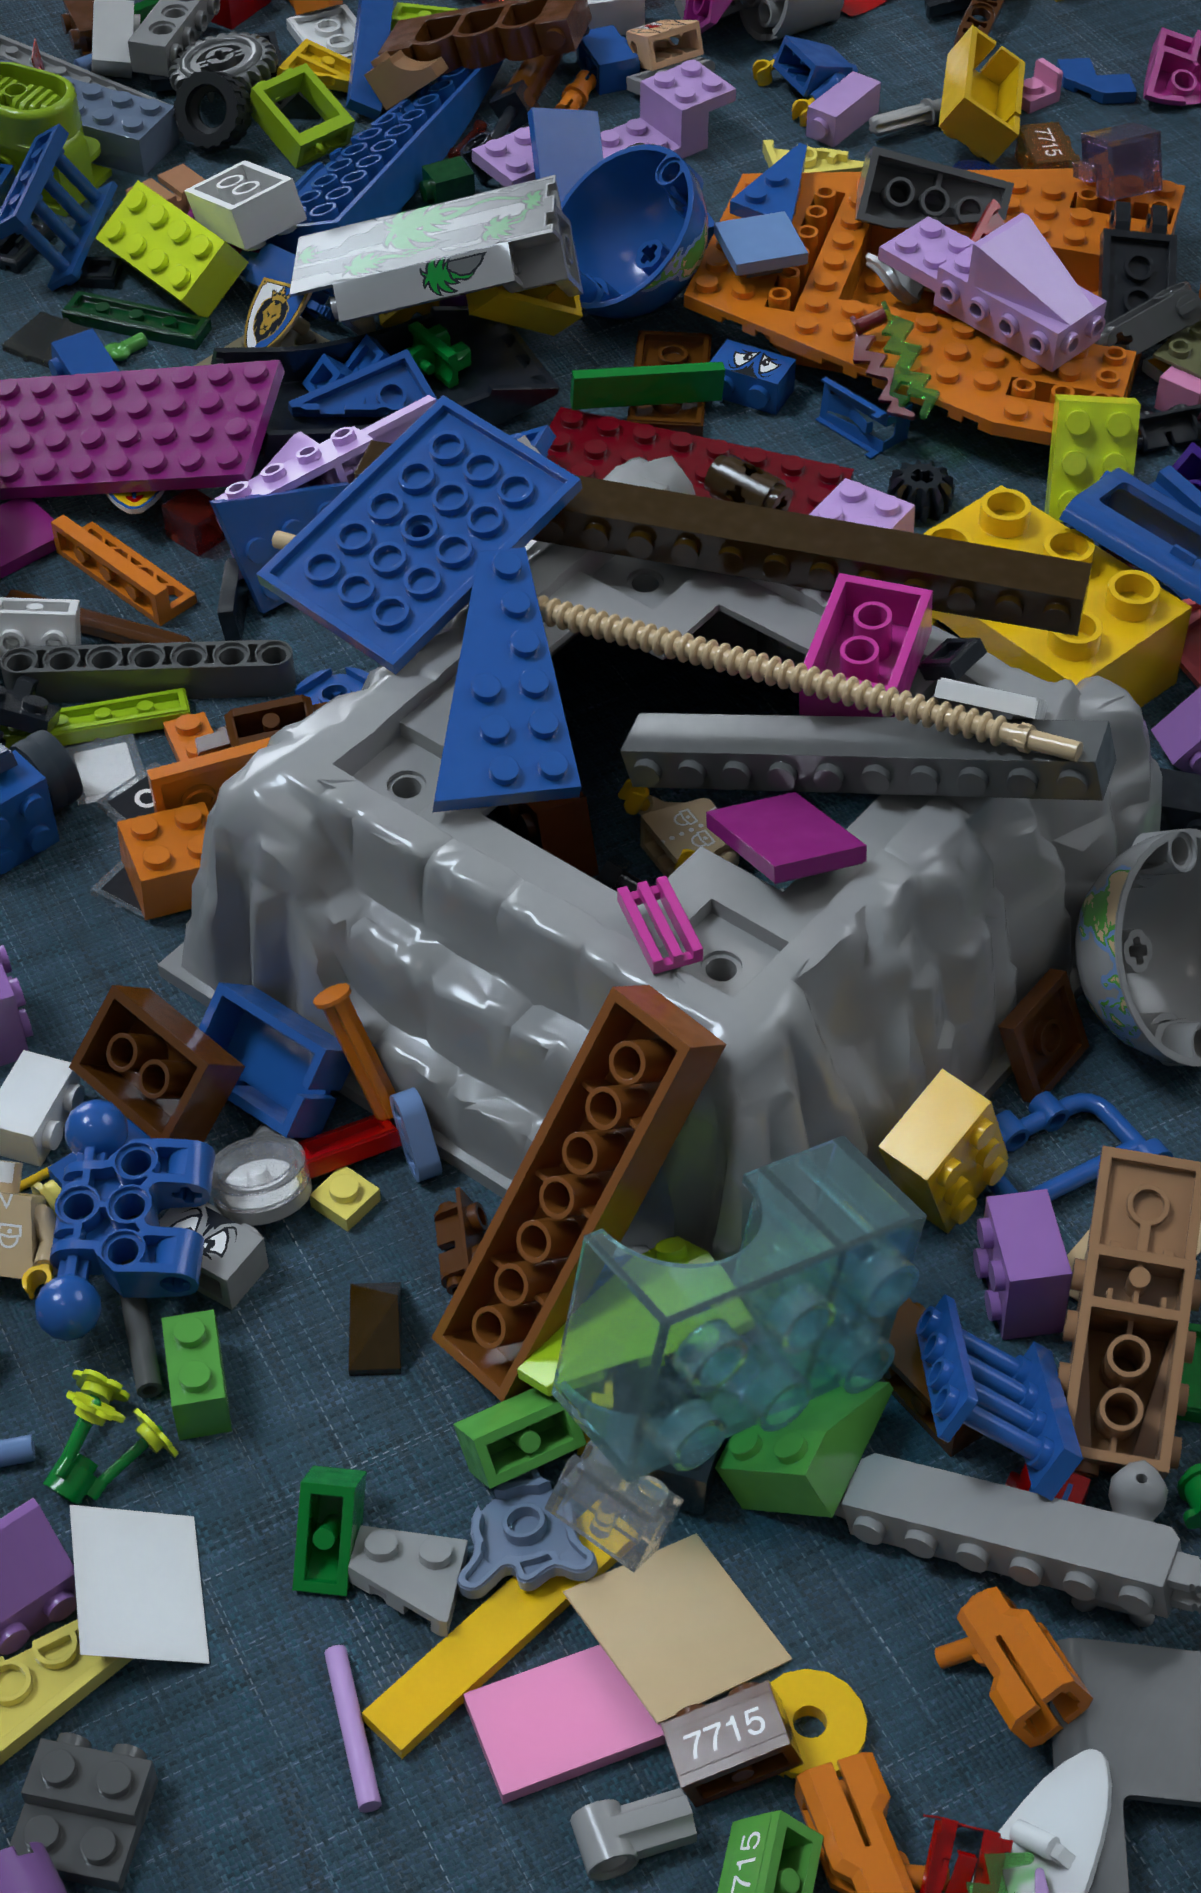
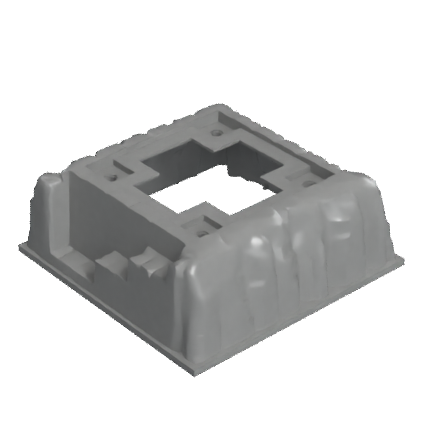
M672 456L654 459L649 462L641 457L632 458L626 463L616 466L603 479L696 495L693 484ZM541 541L535 542L526 551L538 597L546 595L550 600L553 598L559 599L561 603L569 601L573 607L580 604L584 606L585 610L592 607L595 608L597 613L602 610L606 611L609 616L618 614L621 620L622 618L629 617L633 623L641 620L645 626L653 623L656 625L657 630L664 626L668 628L669 632L679 630L682 636L690 633L694 639L702 636L706 639V642L714 639L718 642L719 646L723 643L730 644L731 649L740 646L743 648L744 653L752 649L757 656L760 653H766L769 660L774 656L780 657L782 663L790 659L794 662L795 667L799 663H804L831 595L830 592ZM466 605L396 675L383 666L371 670L360 691L338 695L302 721L283 727L271 736L267 747L259 749L241 770L221 785L216 803L207 817L200 868L192 884V916L186 924L184 942L158 963L159 975L206 1007L209 1006L219 982L253 985L334 1037L336 1036L323 1010L317 1009L313 1000L321 991L330 986L340 983L349 984L352 990L349 998L395 1092L398 1093L415 1087L421 1096L439 1157L501 1198H504L611 988L614 986L650 985L727 1045L610 1262L632 1256L637 1257L654 1248L659 1241L676 1236L708 1251L750 1315V1321L757 1333L756 1345L751 1357L757 1363L901 1200L878 1146L943 1068L989 1100L1013 1072L998 1028L1000 1023L1050 968L1067 972L1075 1001L1084 992L1076 963L1075 942L1077 923L1085 897L1103 870L1116 857L1132 847L1137 836L1142 833L1160 831L1163 777L1159 764L1151 756L1150 739L1146 722L1142 716V710L1127 690L1103 677H1087L1082 679L1077 685L1069 679H1063L1055 683L1048 682L1019 668L1010 667L987 652L956 681L1046 700L1045 703H1048L1044 720L1109 721L1117 760L1103 801L881 794L846 829L867 845V862L796 879L784 891L777 889L700 846L668 877V880L703 947V961L653 975L620 908L616 891L487 818L486 816L497 806L432 813L469 605ZM543 622L551 657L581 633L580 631L575 634L571 633L568 628L560 630L557 625L548 627ZM932 625V631L920 663L947 638L958 637ZM653 650L648 652L662 660L666 658L665 653L661 656H657L653 653ZM918 668L910 688L912 698L917 694H923L927 702L930 698L934 697L938 680L925 681ZM937 698L939 705L944 701H949L952 704V709H954L957 705L961 704L965 706L966 712L972 708L978 709L980 716L987 711L991 712L993 719L1000 715L1005 716L1006 719H1034ZM660 899L657 900L682 952H686ZM644 904L637 905L662 958L669 957ZM351 1068L341 1091L338 1092L374 1115ZM394 1118L389 1119L392 1122V1124L396 1127ZM736 1332L726 1336L724 1342L731 1341Z

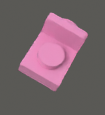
M1044 58L1036 60L1034 77L1024 80L1021 109L1030 114L1058 102L1063 71Z

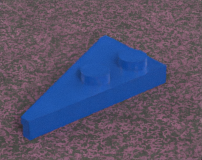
M802 143L796 145L731 199L730 213L746 218L785 211L791 223H793L801 188L802 172H804L807 145Z
M406 349L289 401L288 409L293 417H387L427 395L434 398L436 396L410 352Z

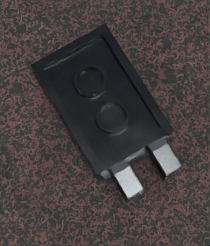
M1116 201L1114 204V210L1110 212L1109 229L1104 228L1100 235L1098 296L1107 301L1104 315L1105 325L1152 299L1162 290L1176 284L1177 235L1166 234L1167 206L1152 205L1151 214L1148 213L1146 216L1145 232L1130 231L1131 202ZM1171 336L1156 344H1164Z

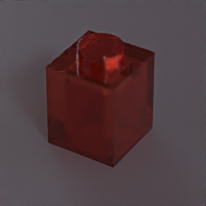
M186 489L162 505L165 531L168 538L199 557L224 541L226 537L217 522L216 515L210 504V501L213 499L197 489Z

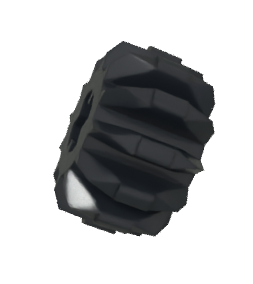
M917 459L913 465L904 462L900 469L892 471L887 494L914 504V519L920 520L923 524L929 518L939 521L941 515L949 513L952 506L955 489L953 484L954 478L948 475L947 468H936L934 461L922 464Z

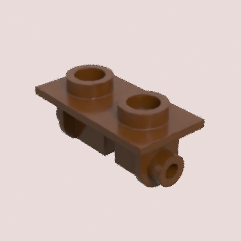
M460 1186L455 1188L457 1203L451 1201L443 1202L438 1206V1211L434 1214L437 1246L441 1251L455 1246L454 1249L438 1254L441 1285L447 1289L450 1295H454L484 1237V1231L488 1229V1219L482 1205L479 1202L473 1203Z

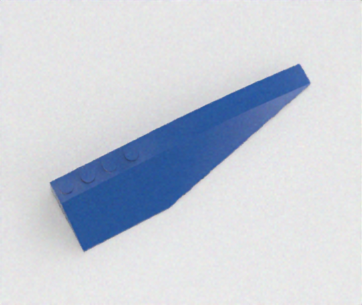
M504 60L491 66L477 69H468L461 66L457 70L440 75L437 78L438 82L430 86L425 85L416 91V99L410 101V98H405L371 123L372 128L359 132L350 138L352 145L344 150L343 148H337L329 154L331 161L325 166L323 162H318L312 166L295 183L307 220L297 224V228L291 233L275 235L267 239L265 245L273 244L296 255L298 239L301 236L400 213L405 203L419 189V182L423 181L422 166L442 161L479 108Z

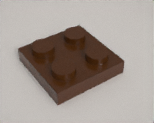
M1050 968L998 1026L1024 1102L1030 1103L1039 1093L1051 1091L1090 1046L1067 972Z

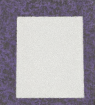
M70 1505L80 1655L210 1664L194 1516Z

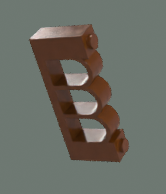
M507 0L399 20L379 50L378 55L388 51L391 56L401 49L405 56L416 61H432L442 56L449 68L443 74H447L461 66L468 69L483 68L501 62L505 58L510 61H523L540 55L546 57L575 52L592 20L587 0Z

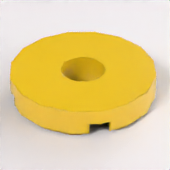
M801 1669L783 1673L770 1683L782 1700L804 1764L778 1775L784 1778L785 1774L790 1778L796 1779L797 1775L807 1769L832 1762L837 1777H841L837 1761L861 1753L864 1748L867 1717L861 1699L848 1683L829 1672ZM812 1716L823 1723L825 1731L818 1737L808 1738L798 1734L793 1724L801 1717Z

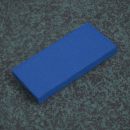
M532 107L528 111L535 180L556 175L560 203H562L575 183L590 168L604 159L598 111Z

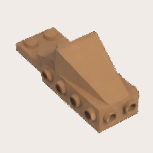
M1109 1146L1102 1147L1087 1251L1084 1260L1075 1258L1070 1289L1080 1292L1076 1311L1067 1309L1064 1324L1063 1341L1072 1343L1069 1363L1060 1361L1058 1367V1378L1061 1381L1083 1456V1460L1077 1466L1074 1473L1084 1477L1097 1478L1099 1470L1117 1473L1129 1462L1146 1460L1155 1467L1163 1480L1169 1474L1170 1469H1178L1182 1437L1174 1436L1177 1415L1185 1416L1189 1396V1384L1181 1383L1184 1363H1192L1196 1343V1332L1188 1331L1190 1312H1198L1201 1303V1280L1195 1279L1197 1267L1196 1253L1201 1223V1162Z

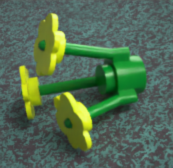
M85 1369L84 1371L74 1370L72 1377L77 1380L76 1385L81 1388V1391H76V1393L68 1391L66 1397L77 1406L74 1413L79 1418L60 1458L48 1474L43 1485L71 1503L80 1505L86 1495L97 1501L106 1486L148 1447L154 1453L164 1448L174 1458L179 1453L163 1433V1428L160 1425H156L145 1413L143 1414L136 1408L133 1413L136 1415L140 1425L135 1429V1432L140 1439L96 1478L93 1474L98 1465L80 1454L79 1451L93 1424L104 1426L106 1420H114L119 1423L124 1422L126 1417L115 1411V1408L108 1404L114 1399L127 1402L130 1394L122 1389L123 1385L121 1383L108 1379L97 1371Z

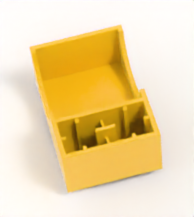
M1000 485L924 533V535L1092 563L1087 598L1078 636L932 610V618L944 623L960 638H980L988 653L1010 667L1019 668L1048 682L1055 683L1063 679H1069L1077 685L1082 679L1087 677H1103L1127 690L1140 708L1177 682L1192 607L1160 587L1159 582L1152 575L1132 569L1096 546L1093 539L1076 529L1068 528L1032 505L1030 499L1022 492Z

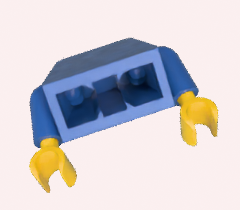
M787 35L784 36L778 53L772 56L773 59L771 61L765 59L757 60L752 67L753 78L757 80L759 86H767L772 83V71L776 69L803 97L810 98L809 100L798 99L792 106V119L795 120L799 117L801 127H806L808 105L839 83L852 71L858 73L857 66L849 63L832 46Z

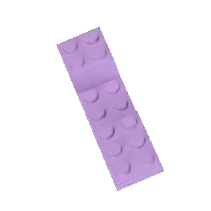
M695 59L685 61L681 65L658 72L654 76L641 80L640 118L629 120L623 125L600 133L603 158L635 143L655 144L666 147L676 152L682 159L707 149L709 112L736 101V88ZM529 126L519 128L513 133L498 139L489 140L486 144L473 148L472 162L504 187L535 180Z

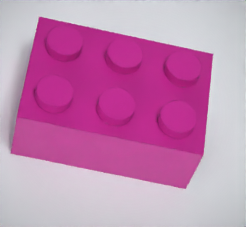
M839 573L804 664H806L808 670L813 666L818 667L820 674L826 669L832 671L833 677L838 673H843L846 681L852 676L858 678L859 684L864 680H869L873 688L878 683L884 684L886 691L891 687H896L899 695L905 690L910 691L932 631L933 590ZM803 689L799 692L800 716L885 717L882 714V710L873 714L869 711L868 706L864 710H858L855 702L852 706L847 707L844 706L842 699L838 703H832L829 695L826 699L821 700L818 699L816 692L812 696H806Z

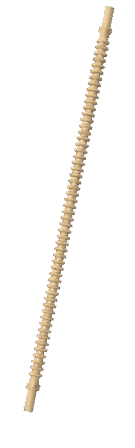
M278 530L272 537V546L282 550L296 535ZM546 595L537 596L542 620L548 627L557 625L558 629L565 630L568 628L574 634L580 631L585 637L592 634L594 639L597 640L604 637L608 643L616 640L619 646L628 644L634 650L640 647L645 653L653 650V653L657 656L665 653L668 659H674L677 656L680 662L684 663L690 660V663L694 666L702 662L705 669H710L714 666L715 670L720 673L727 669L729 675L735 676L739 673L743 679H748L752 675L754 682L757 683L765 678L768 686L778 683L779 688L783 690L790 686L794 693H798L803 689L806 696H812L816 692L818 699L821 700L826 699L829 695L832 703H838L842 699L844 706L850 707L855 702L858 710H864L868 706L869 711L873 714L882 710L883 716L890 717L895 713L897 720L903 721L908 717L910 723L914 725L922 720L925 728H930L935 724L937 731L940 732L949 727L952 735H957L960 731H963V736L966 739L976 735L978 742L983 743L990 738L993 746H998L1003 742L1027 754L1033 750L1077 762L1083 751L1082 742L1038 731L1034 725L1025 722L1021 724L1007 723V719L1003 715L998 716L994 720L992 713L988 711L980 716L978 709L972 708L966 712L965 706L961 704L952 709L951 702L944 701L939 705L938 699L935 697L930 698L926 702L923 694H917L912 698L911 692L905 690L899 695L896 687H891L886 691L884 684L878 683L873 688L871 681L864 680L859 684V680L855 676L850 677L846 681L843 673H838L833 677L832 671L826 669L820 674V670L816 666L808 670L806 664L799 663L795 667L794 662L790 659L782 663L780 657L774 656L769 660L766 653H760L757 656L752 649L744 653L743 648L740 646H736L731 649L728 643H723L719 646L716 640L712 639L706 642V639L702 636L694 640L693 635L690 633L682 636L679 630L669 632L668 628L664 626L657 630L656 625L653 623L645 626L641 620L633 623L629 617L622 618L621 620L618 614L609 616L603 610L597 613L595 608L592 607L585 610L584 606L580 604L573 607L569 601L561 603L557 598L550 600Z

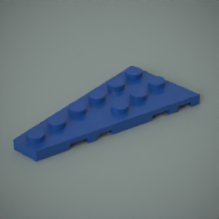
M334 483L291 489L281 493L255 494L245 496V498L210 501L259 612L264 614L286 602L262 586L256 575L280 551V549L272 546L274 533L279 530L297 535L351 483Z
M526 547L478 552L432 813L577 798L580 795L582 786Z

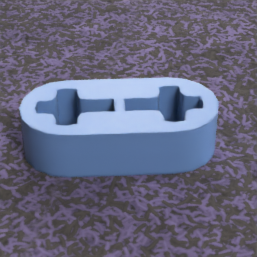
M415 1087L390 1095L389 1100L392 1114L399 1131L407 1164L414 1179L417 1182H421L442 1174V1165L430 1122L418 1091Z

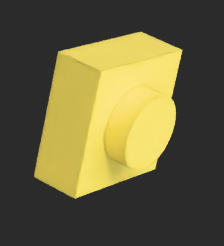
M347 1166L334 1171L310 1195L311 1207L347 1232L381 1201L380 1188Z

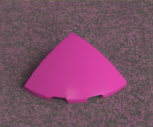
M1161 28L1153 44L1147 67L1143 92L1144 99L1177 106L1201 103V30H1197L1194 38L1172 30Z

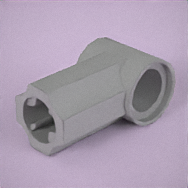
M681 1788L624 1805H620L619 1801L614 1799L596 1801L577 1810L570 1819L587 1876L594 1881H604L619 1877L632 1870L637 1865L639 1859L697 1842L693 1812L687 1795L683 1793Z

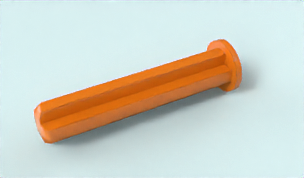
M347 983L330 986L321 991L314 998L313 1003L317 1009L323 1010L376 1119L379 1121L393 1119L389 1097L396 1092L349 998L352 990Z

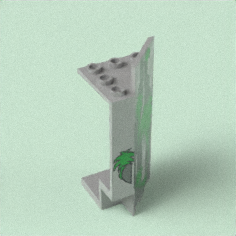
M556 175L301 236L298 239L289 295L295 297L333 288L335 297H331L330 304L334 318L356 334L363 335L376 331L375 315L498 286H503L510 293H515L555 283L568 297L583 294L571 223L562 212Z

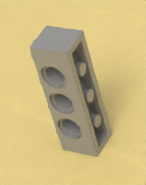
M159 0L128 40L132 72L169 77L168 71L172 60L177 58L179 52H184V48L187 46H194V42L207 29L214 16L219 13L220 0Z

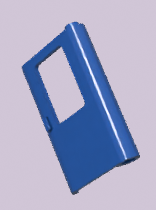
M1120 467L1112 472L1107 470L1099 481L1070 501L1059 518L1061 521L1201 605L1200 515Z

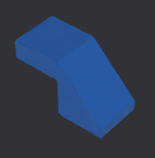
M366 334L345 364L323 354L302 384L311 392L386 359L391 355L376 339Z

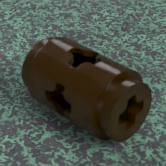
M725 455L718 456L710 465L704 481V488L710 492V496L713 499L783 511L788 510L792 500V489L786 486L784 480L735 455L728 457Z

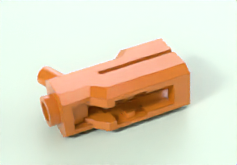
M997 1586L976 1593L960 1609L956 1618L968 1637L935 1648V1658L941 1669L973 1659L979 1665L988 1668L993 1676L989 1692L991 1700L1010 1731L1030 1748L1044 1744L1063 1729L1047 1704L1048 1702H1053L1063 1720L1069 1724L1086 1711L1093 1700V1697L1047 1627L1043 1623L1036 1622L1035 1617L1028 1609H1018L1016 1604Z
M861 1752L839 1759L837 1765L843 1777L840 1780L837 1777L832 1762L807 1769L796 1776L794 1795L805 1824L824 1836L819 1860L830 1888L840 1893H915V1890L921 1889L925 1865L910 1864L905 1853L897 1849L886 1822L891 1796L873 1752ZM948 1867L947 1878H946V1881H945V1884H944V1887H943L942 1892H945V1890H946V1888H947V1885H948V1883H949V1881H950V1869H949V1867Z

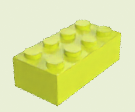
M137 180L95 238L117 257L121 258L122 261L196 315L207 318L249 263L226 241L139 180Z

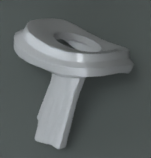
M871 253L866 254V266L880 277L887 289L898 300L907 306L913 303L917 304L921 300V294L926 288L924 285L881 262L877 256Z

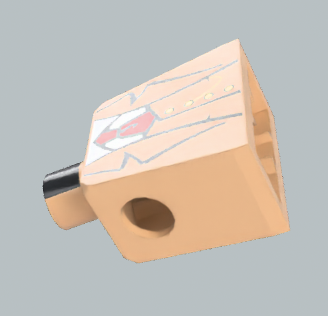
M659 20L626 32L628 46L633 53H637L640 60V68L654 71L704 55L700 24L697 20ZM670 37L679 38L678 44H674Z

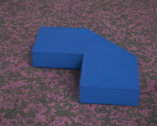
M1090 58L1057 59L1056 67L1063 71L1062 87L1074 93L1078 89L1091 94L1093 101L1101 104L1135 102L1137 91L1130 74L1096 75Z

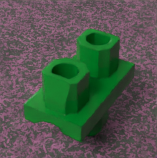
M418 321L408 325V330L413 336V345L407 349L423 376L425 374H433L448 388L458 385V372L471 366L470 348L462 341L451 346L450 335L441 324L429 329Z

